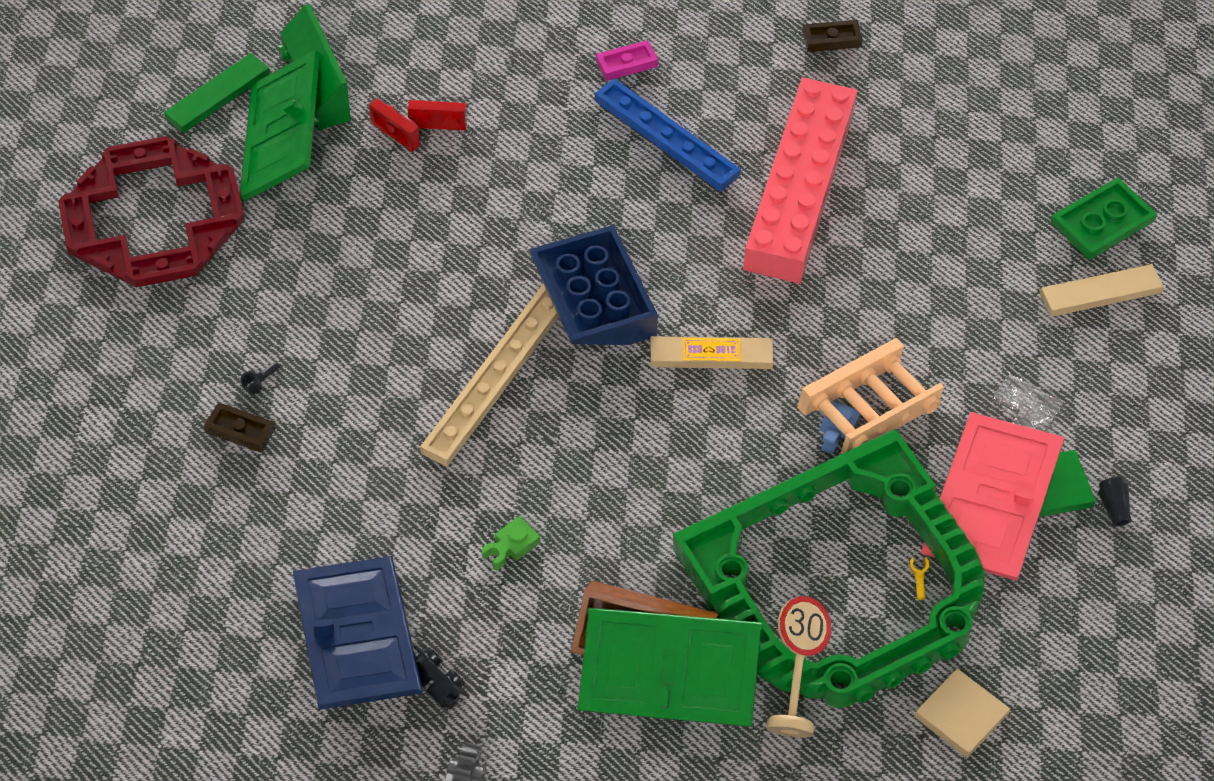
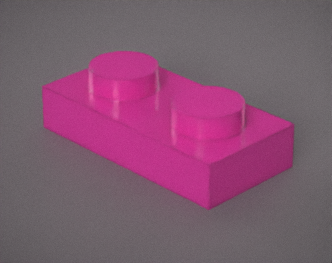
M646 40L596 54V63L605 81L656 68L658 67V58L649 41Z

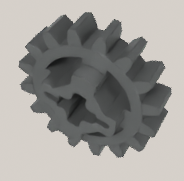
M464 742L458 759L453 758L449 761L445 781H483L486 766L479 763L482 755V746Z

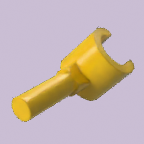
M912 557L908 567L911 573L915 574L917 600H924V573L929 568V560L924 557V569L917 570L913 565L914 558Z

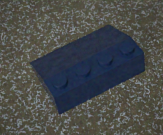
M614 225L529 249L530 256L571 344L630 345L650 339L651 336H657L658 314Z

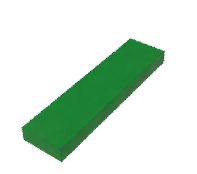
M250 53L165 110V119L184 134L251 88L253 83L270 75V69L255 55Z

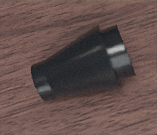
M1112 477L1100 482L1098 495L1112 520L1113 526L1119 527L1131 523L1129 485L1124 482L1122 477Z

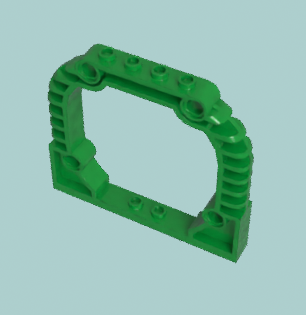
M896 429L673 534V551L710 610L715 609L716 613H719L718 617L720 619L763 623L757 674L764 681L776 686L777 689L783 692H791L796 654L791 653L775 636L746 591L748 565L742 556L737 555L742 543V530L772 515L779 516L795 504L809 502L816 494L844 481L848 483L852 490L865 492L881 498L882 506L889 515L894 517L906 516L944 569L951 585V596L941 600L933 607L928 625L859 659L841 654L826 657L816 663L804 659L799 694L804 695L805 698H824L834 708L848 707L856 702L864 703L870 700L876 692L886 687L887 689H892L898 686L904 678L914 673L919 675L926 672L934 663L943 658L944 660L954 658L969 641L972 619L978 611L984 592L985 577L982 562L974 545L971 544L965 532L958 526L953 515L949 513L943 501L935 493V483ZM894 494H902V495H904V496H903V497H898V496H895ZM735 574L737 577L729 578L725 575ZM955 626L960 631H952L948 627ZM843 683L847 687L839 689L834 687L833 684Z

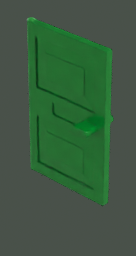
M313 50L251 85L240 185L241 202H245L310 168L313 127L319 122V119L315 117L320 53Z
M588 608L578 711L752 727L763 623Z

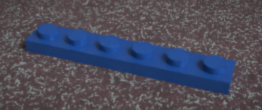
M615 78L595 93V102L718 191L722 192L740 177L741 169Z

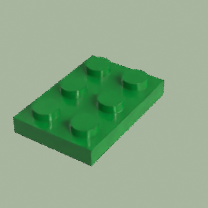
M1117 177L1053 214L1051 223L1088 260H1091L1155 222L1157 213Z

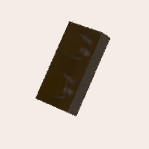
M858 19L803 24L802 33L807 52L862 47L863 38Z
M218 402L204 424V430L207 434L262 453L275 431V423Z

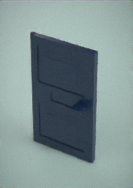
M392 556L293 571L319 710L421 694L423 692Z

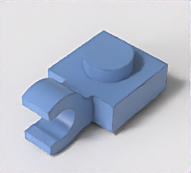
M832 401V405L856 428L861 414L854 408ZM825 415L820 431L825 432L823 437L824 444L821 450L833 454L840 438L845 440V436Z

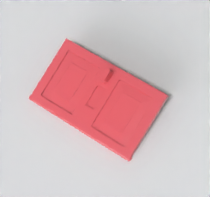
M970 412L940 499L945 504L949 513L953 515L958 526L965 532L968 540L974 545L982 562L984 572L1018 581L1064 443V437ZM924 542L921 554L935 558Z

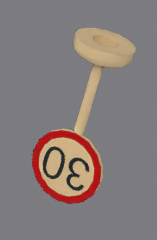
M798 596L789 600L781 608L778 617V632L781 640L791 652L796 654L788 715L771 716L767 721V730L779 735L805 738L814 735V724L806 718L796 716L804 656H813L822 652L829 643L832 630L831 620L824 606L811 597Z

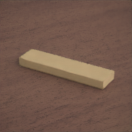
M1153 264L1042 287L1040 296L1050 317L1160 294L1164 286Z

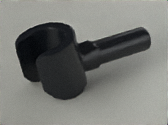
M275 362L258 374L254 371L243 373L240 378L242 386L245 387L250 382H253L248 386L250 393H259L262 389L261 382L278 370L280 365Z

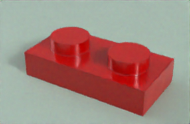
M378 98L369 104L372 125L411 152L420 146L419 127L413 120L405 118L393 106L385 104Z
M409 100L408 119L413 120L421 129L466 131V103Z

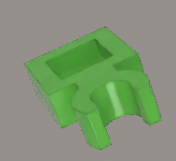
M518 516L495 533V541L497 543L485 545L482 549V558L485 560L490 555H497L498 557L492 563L493 569L499 570L505 565L508 556L517 561L540 544V535Z

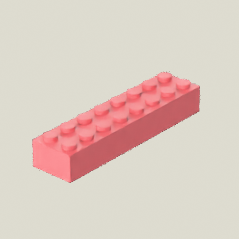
M804 77L801 78L745 247L744 271L801 284L853 118L857 89Z

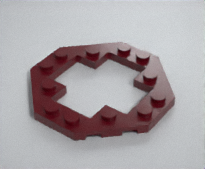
M167 136L109 146L101 154L102 159L95 167L90 166L76 181L77 186L70 194L65 193L58 201L68 254L136 288L196 276L245 220L234 168L224 163L222 165L210 161L209 156L192 148L187 150L177 145L176 140ZM172 165L177 186L206 181L214 218L185 223L189 246L130 257L126 235L96 240L90 203L119 198L115 181L116 175Z

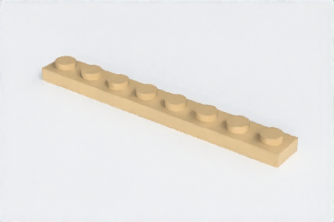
M544 284L420 446L422 455L448 467L559 318Z

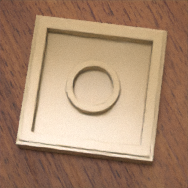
M957 668L921 705L914 717L968 758L1006 718L1010 708Z

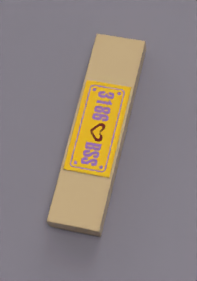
M651 336L650 367L773 369L772 338Z

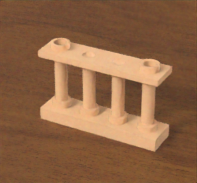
M897 338L802 388L797 408L805 416L815 410H821L845 436L841 454L889 431L898 429L924 413L930 414L934 412L941 403L940 399L944 389L941 383L925 390L900 364L904 345ZM885 372H892L915 397L902 403L878 376ZM863 384L869 385L892 410L879 416L854 389ZM839 397H845L868 423L855 429L831 402Z

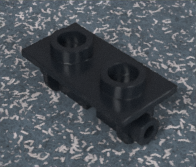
M417 645L413 646L419 653L415 658L422 687H425L431 679L434 680V683L426 691L442 708L452 709L458 703L456 697L460 693L466 697L470 696L462 687L466 682L452 669L447 672L440 665L444 660L433 649L429 647L425 651Z

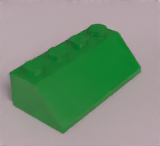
M304 5L280 32L281 45H278V51L281 60L287 61L288 64L313 50L320 53L315 117L319 119L316 126L318 130L351 121L347 81L311 5Z

